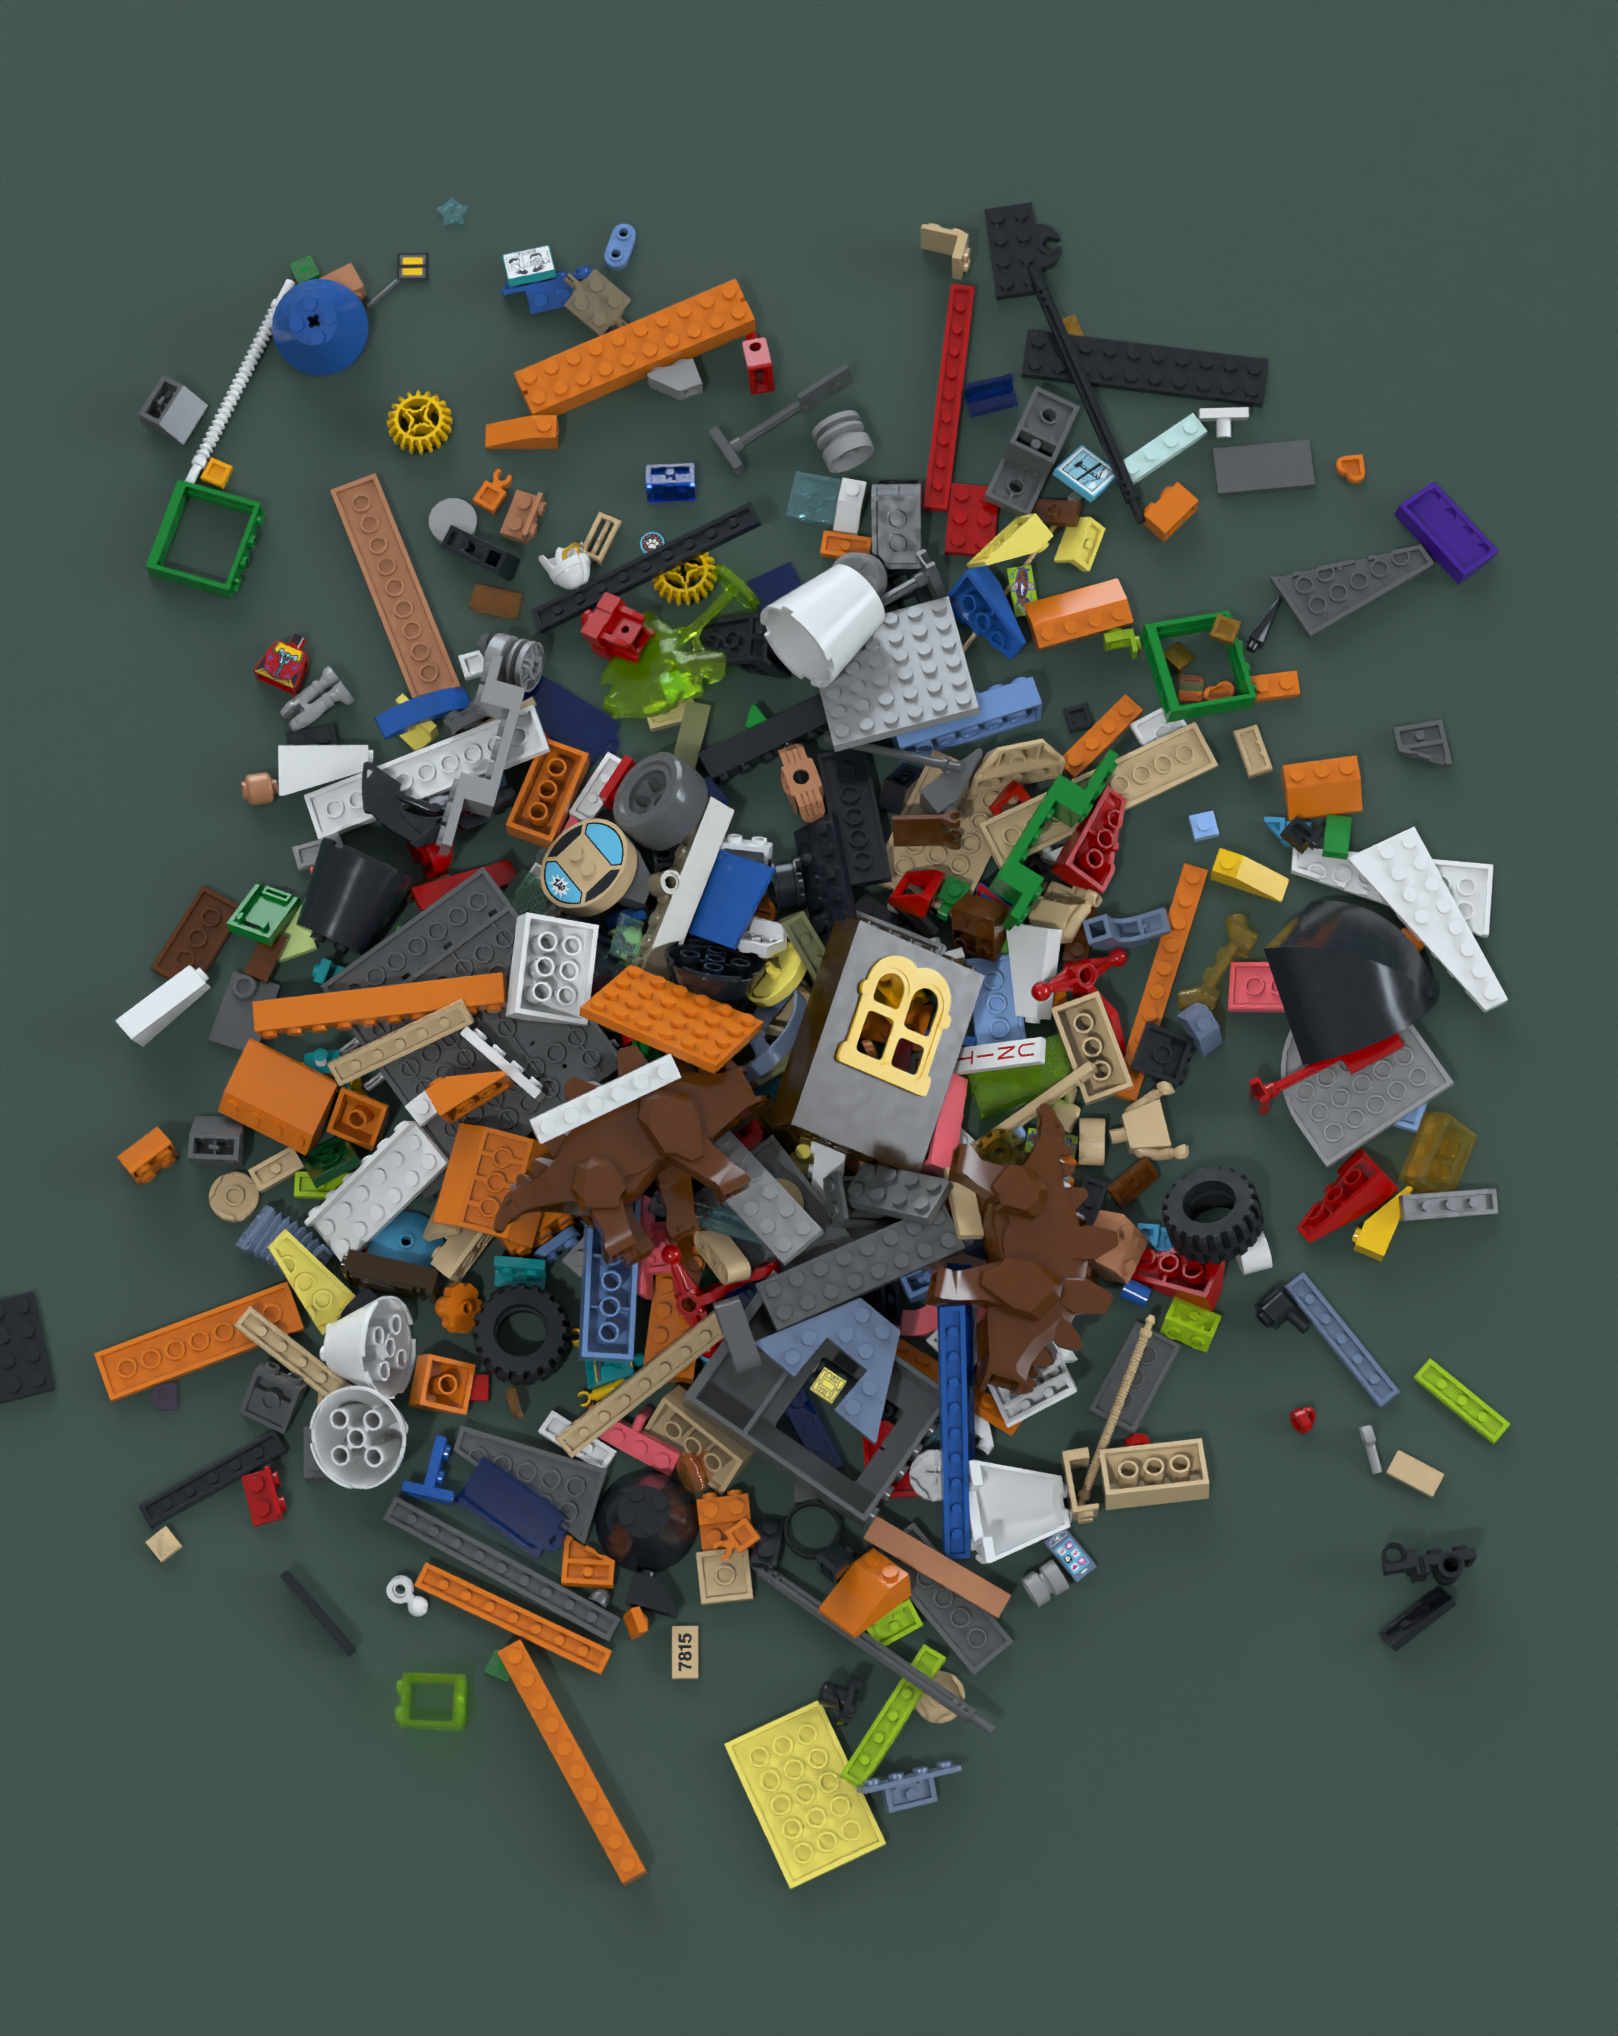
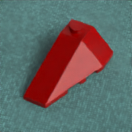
M1106 785L1099 797L1094 801L1087 817L1077 826L1060 851L1051 871L1069 885L1086 890L1091 889L1100 894L1104 893L1115 871V864L1113 863L1115 852L1118 851L1119 847L1117 839L1119 828L1122 827L1126 798L1109 785Z
M1361 1148L1337 1171L1339 1177L1334 1184L1326 1186L1324 1189L1326 1195L1320 1203H1316L1311 1207L1296 1228L1309 1243L1381 1206L1399 1189Z
M1170 1248V1251L1155 1252L1153 1249H1147L1143 1252L1131 1279L1152 1287L1153 1291L1174 1298L1175 1296L1206 1310L1213 1311L1222 1291L1226 1260L1221 1261V1264L1214 1265L1213 1262H1208L1206 1265L1199 1264L1197 1260L1192 1262L1185 1259V1256L1177 1253L1175 1248Z

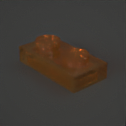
M475 584L469 608L470 610L517 620L523 594Z

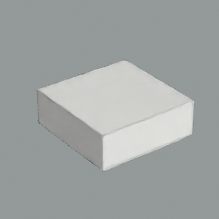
M479 650L458 656L466 681L481 677L484 656H482Z

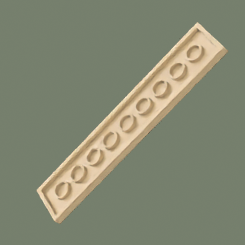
M1193 722L1117 758L1114 762L1118 766L1104 784L1109 785L1126 798V811L1216 768L1218 764L1196 722ZM1095 769L1071 781L1084 789ZM1046 792L978 824L977 827L999 870ZM1051 817L1043 827V831L1036 843L1033 844L1031 849L1027 848L1030 850L1027 857L1071 837L1079 823L1076 822L1070 828L1056 818Z

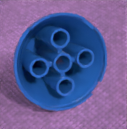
M313 279L297 284L281 298L273 315L272 334L280 355L296 370L313 376L334 374L351 366L361 355L368 338L369 325L367 315L360 299L346 286L328 279ZM317 321L320 322V326H319V327H318V326H314V324H315Z

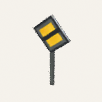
M398 253L397 278L373 298L365 308L369 309L400 281H428V253Z

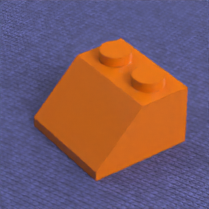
M342 1086L326 1132L373 1151L384 1136L389 1121V1105Z
M432 1354L418 1355L408 1406L434 1412L467 1415L476 1365Z

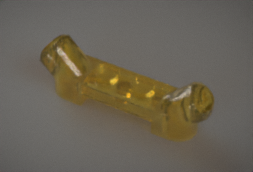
M1239 913L1226 918L1224 923L1229 944L1226 948L1222 946L1214 958L1217 962L1213 968L1208 967L1201 978L1204 981L1201 986L1178 992L1177 1002L1181 1012L1195 1002L1206 1005L1211 1012L1219 1001L1221 992L1214 988L1235 956L1238 954L1246 959L1259 938L1258 933L1249 929L1245 915Z

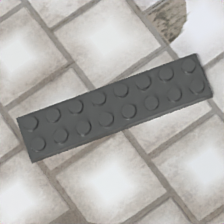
M943 1203L930 1225L901 1220L759 1282L755 1287L776 1332H779L965 1251V1246L962 1239H957L955 1225Z

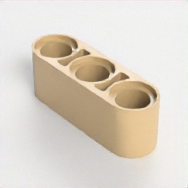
M722 1226L702 1229L694 1233V1244L697 1251L722 1284L726 1285L750 1279L751 1267L747 1258Z

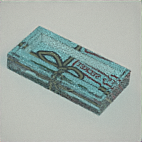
M620 913L609 953L633 962L636 957L644 922Z

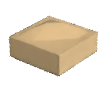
M167 1526L146 1541V1544L162 1563L182 1548V1545Z

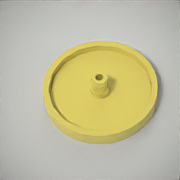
M787 942L786 950L773 954L771 958H762L766 965L765 972L747 996L756 1006L770 1007L781 1002L795 990L803 979L807 969L791 942Z

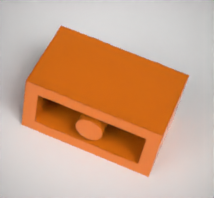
M1178 482L1172 487H1166L1160 494L1161 498L1155 504L1151 502L1143 511L1146 522L1143 524L1163 542L1198 510L1199 500Z

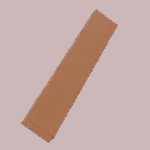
M878 1516L875 1517L863 1537V1540L997 1619L1011 1598V1595Z

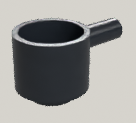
M1275 1288L1271 1289L1254 1305L1257 1311L1255 1313L1256 1317L1268 1329L1272 1327L1278 1330L1287 1320L1302 1334L1306 1333L1310 1328L1308 1324L1295 1314L1296 1309L1292 1303Z

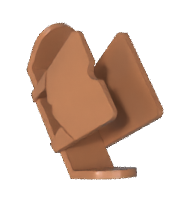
M793 744L778 750L783 763V767H781L782 787L794 814H798L797 801L800 815L804 821L814 822L823 817L825 814L824 789L813 759L811 757L807 758L802 744ZM803 770L808 773L809 780L807 783L797 784L793 780V776L797 771Z

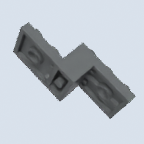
M1036 386L983 500L1017 516L1030 514L1080 406ZM1048 413L1052 415L1054 421H1046L1042 414ZM1015 484L1019 486L1021 492L1011 491L1009 485Z

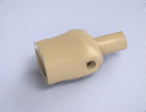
M1076 1088L1069 1092L1064 1100L1060 1099L1052 1105V1109L1064 1126L1065 1134L1071 1135L1081 1111L1080 1107L1074 1104L1078 1093Z

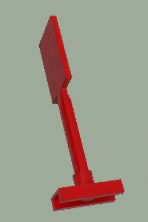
M1397 1033L1355 1052L1311 1063L1274 1083L1270 1082L1263 1085L1260 1078L1256 1077L1249 1081L1248 1095L1250 1099L1255 1098L1256 1101H1259L1258 1113L1261 1117L1270 1112V1099L1278 1096L1279 1092L1335 1063L1343 1061L1352 1075L1404 1048L1405 1045Z

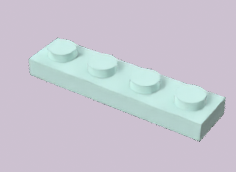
M1194 413L1123 460L1133 484H1136L1207 435L1206 428Z

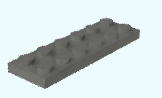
M914 1522L903 1530V1532L937 1551ZM878 1551L909 1574L911 1588L909 1599L973 1676L1014 1643L992 1615L884 1551Z

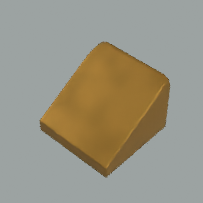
M1176 642L1163 652L1167 666L1178 675L1196 659L1179 642Z

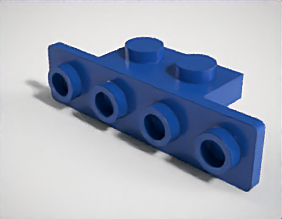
M589 266L579 267L575 269L576 273H571V275L577 280L587 278L594 269H590ZM566 271L556 272L555 278L509 287V283H505V287L501 288L502 295L526 291L530 313L534 314L563 308L564 304L572 296L574 289L563 281L567 276Z

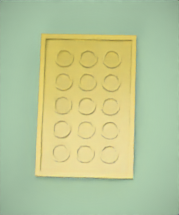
M818 1700L724 1744L790 1890L886 1845L863 1793H858L855 1786L840 1778V1774L847 1765L848 1760L823 1706L818 1703Z

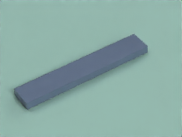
M1304 1272L1283 1287V1290L1379 1409L1400 1394L1399 1389Z

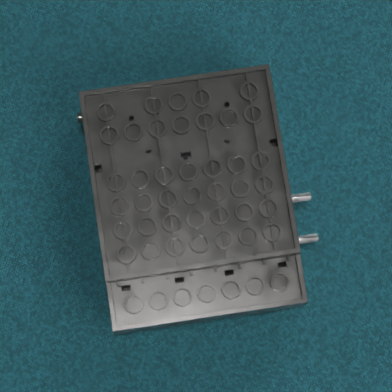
M482 867L320 987L325 993L502 972L507 977L509 990L517 917L520 915L493 877ZM502 1008V1011L498 1013H488L487 1010L477 1011L476 1015H472L474 1022L467 1027L472 1031L477 1028L488 1037L485 1042L490 1047L496 1044L506 1053L503 1057L509 1063L513 1060L525 1070L522 1074L528 1080L533 1076L544 1086L541 1091L546 1096L539 1103L513 1081L515 1083L514 1086L453 1124L449 1125L438 1114L422 1128L448 1160H450L459 1123L485 1126L538 1141L529 1120L568 1102L564 1093V1086L572 1077H577L586 1082L595 1081L603 1085L618 1078L617 1048L620 1046L615 1038L610 1040L602 1027L588 1020V1025L584 1026L505 1017L506 1008ZM412 1019L402 1020L401 1024L395 1025L380 1022L377 1023V1026L369 1028L362 1027V1025H354L350 1030L355 1038L340 1048L339 1051L340 1053L343 1052L341 1055L353 1051L359 1045L363 1046L414 1021ZM462 1028L378 1068L380 1073L367 1081L364 1087L367 1091H370L386 1079L400 1101L406 1106L429 1088V1084L437 1078L502 1070L460 1034L464 1030Z

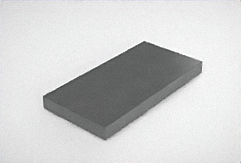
M1310 439L1213 448L1212 450L1218 497L1315 488Z
M1137 1321L1088 1412L1105 1421H1108V1418H1110V1411L1113 1408L1115 1399H1117L1116 1396H1118L1117 1393H1119L1118 1390H1120L1122 1381H1124L1123 1378L1130 1359H1132V1353H1134L1133 1351L1137 1347L1139 1331L1141 1328H1144V1325ZM1151 1329L1153 1332L1152 1336L1147 1340L1146 1348L1142 1352L1140 1364H1138L1135 1377H1133L1132 1385L1128 1389L1126 1401H1124L1121 1414H1119L1120 1416L1116 1423L1118 1428L1132 1435L1137 1431L1182 1347L1181 1344Z

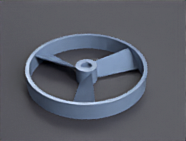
M797 988L781 1002L770 1007H757L753 1013L755 1018L764 1022L762 1030L746 1044L748 1047H753L756 1058L745 1065L748 1071L745 1078L748 1083L772 1069L793 1047L807 1006L806 999ZM794 994L792 1015L780 1036L770 1046L764 1040L766 1034L764 1029ZM746 997L738 1011L742 1012L752 1005L753 1002Z

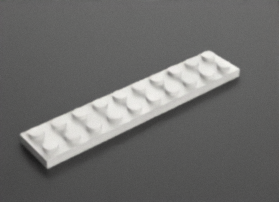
M534 705L519 711L504 770L551 752ZM501 720L490 721L377 767L402 784L400 791H403L405 795L427 801L431 795L435 794L437 796L450 791L454 778L459 779L461 772L485 778L489 763L494 764L495 761L491 760L490 757L496 739L500 740L501 738L496 736ZM371 770L367 771V778L373 773ZM362 773L304 795L319 840H322L323 837L329 838L343 834L377 820L372 814H366L363 811ZM402 803L404 809L411 807L410 805Z

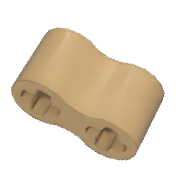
M1079 1118L1078 1165L1104 1166L1105 1119Z

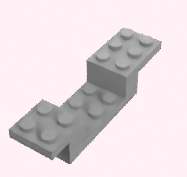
M493 654L491 662H485L480 681L485 683L484 685L479 684L474 705H478L476 713L501 720L496 735L501 738L500 740L496 739L490 757L491 760L495 761L494 764L489 763L485 778L461 772L459 779L454 778L448 797L453 799L452 803L447 802L442 822L446 823V827L441 825L436 841V846H440L438 854L444 856L449 855L461 810L490 817L522 704L525 688L497 681L503 658Z

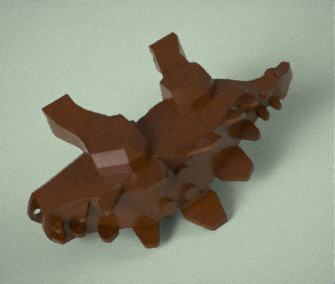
M633 1045L618 1050V1077L650 1063L647 1062L637 1046ZM672 1056L681 1078L544 1142L546 1149L555 1160L542 1157L534 1160L530 1165L534 1180L528 1175H517L516 1184L509 1186L510 1192L507 1193L500 1205L493 1229L496 1233L501 1234L505 1231L508 1224L516 1222L523 1214L534 1212L564 1213L581 1216L588 1228L597 1229L602 1236V1257L605 1263L608 1265L620 1258L624 1269H627L651 1256L655 1248L631 1207V1204L640 1199L653 1181H656L665 1212V1238L669 1245L695 1232L700 1223L694 1213L691 1176L712 1189L719 1203L749 1188L751 1180L747 1173L731 1162L713 1144L742 1119L760 1109L768 1102V1099L765 1095L755 1096L745 1078L748 1073L746 1067L743 1065L737 1066L732 1060L725 1064L726 1072L720 1073L718 1070L714 1074L699 1067L698 1073H696L695 1067L692 1064H687L686 1061ZM572 1077L564 1086V1093L567 1101H570L603 1084L595 1081L586 1082L577 1077Z
M1043 1103L1036 1109L1038 1117L1037 1140L1030 1153L1019 1166L1008 1165L1004 1167L983 1161L971 1145L964 1143L959 1144L953 1150L948 1181L959 1183L976 1193L984 1231L982 1242L986 1260L960 1252L921 1269L931 1274L926 1299L927 1305L937 1306L963 1303L964 1305H972L977 1310L975 1319L977 1373L975 1381L976 1387L980 1391H985L989 1384L1007 1389L1011 1395L1017 1397L1033 1392V1388L1036 1387L1037 1383L1032 1378H1037L1039 1375L1034 1367L1047 1368L1055 1362L1050 1350L1046 1346L1054 1341L1059 1348L1073 1352L1082 1348L1080 1335L1071 1324L1075 1315H1103L1108 1311L1113 1299L1110 1292L1097 1285L1098 1276L1091 1270V1266L1087 1265L1089 1260H1096L1117 1247L1119 1244L1118 1235L1114 1230L1087 1225L1085 1217L1076 1212V1209L1088 1198L1089 1194L1085 1188L1071 1187L1069 1183L1063 1181L1064 1177L1074 1173L1075 1167L1065 1163L1060 1159V1156L1072 1155L1073 1149L1063 1144L1064 1126L1048 1103ZM947 1197L944 1204L953 1221L949 1197Z

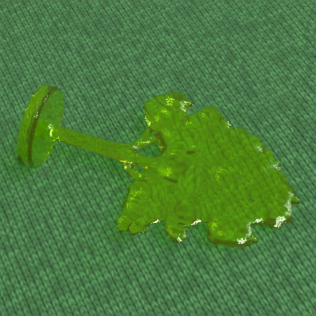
M720 563L712 570L713 575L725 590L688 627H680L673 630L670 625L655 617L653 612H643L642 615L646 618L644 626L654 631L656 635L654 638H649L639 655L638 664L614 658L601 675L600 685H612L610 692L603 699V708L612 712V719L640 717L643 719L661 714L665 715L670 710L677 708L681 700L687 701L691 698L701 697L704 692L702 686V679L704 677H707L709 684L722 680L725 675L726 656L723 652L706 651L699 640L702 629L732 597L752 611L761 604L752 590L731 570ZM682 633L679 638H676L677 634ZM692 638V650L690 652L682 651L683 644Z

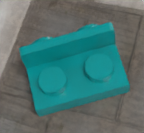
M495 1255V1287L503 1288L504 1286L511 1285L514 1288L518 1287V1283H526L527 1287L536 1285L541 1287L542 1291H545L548 1269L546 1260Z

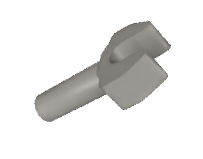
M1372 1426L1359 1427L1361 1440L1366 1448L1372 1474L1380 1473L1382 1468Z

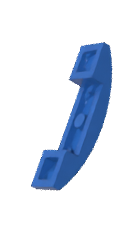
M464 687L448 688L405 701L376 716L374 720L384 739L387 740L407 733L410 727L445 716L454 710L461 712L468 708L467 705L471 701Z

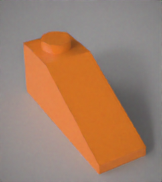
M530 415L486 424L485 448L558 449L559 425L557 415Z

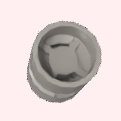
M1052 1559L1039 1568V1573L1032 1571L1021 1578L1026 1592L1038 1608L1051 1600L1052 1593L1060 1595L1069 1589L1065 1577Z

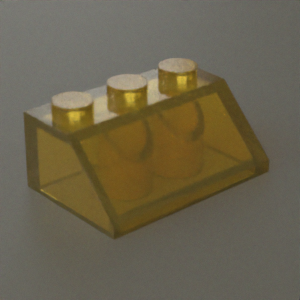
M1425 1111L1398 1179L1407 1186L1412 1187V1190L1422 1194L1456 1191L1478 1136L1448 1113Z

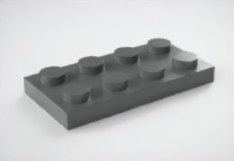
M864 1162L845 1191L847 1207L930 1225L952 1191L953 1184L947 1179Z

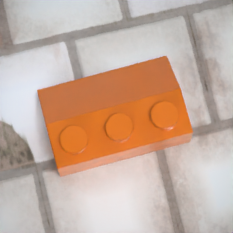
M1357 755L1282 766L1281 781L1288 821H1292L1296 816L1301 820L1327 817V814L1342 815L1363 811L1361 777Z

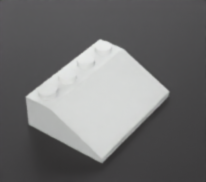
M528 912L518 916L505 1017L537 1022L588 1025V1019L579 1016L580 1007L591 998L599 925Z

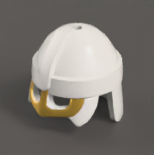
M574 542L565 549L558 547L555 557L547 559L544 555L539 556L540 564L547 571L555 585L573 590L588 582L591 561L586 554L583 542Z

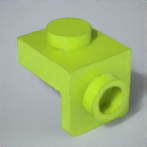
M1114 628L1104 633L1103 645L1105 651L1129 647L1132 660L1137 659L1138 651L1141 650V642L1139 636L1134 635L1133 628L1125 630Z

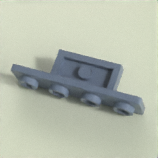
M952 1760L936 1763V1768L928 1769V1766L913 1768V1773L904 1775L903 1772L889 1774L888 1779L879 1781V1778L867 1779L863 1781L864 1785L857 1786L856 1789L858 1793L863 1794L882 1790L885 1811L892 1813L937 1802L933 1777L962 1771L961 1765L952 1764Z

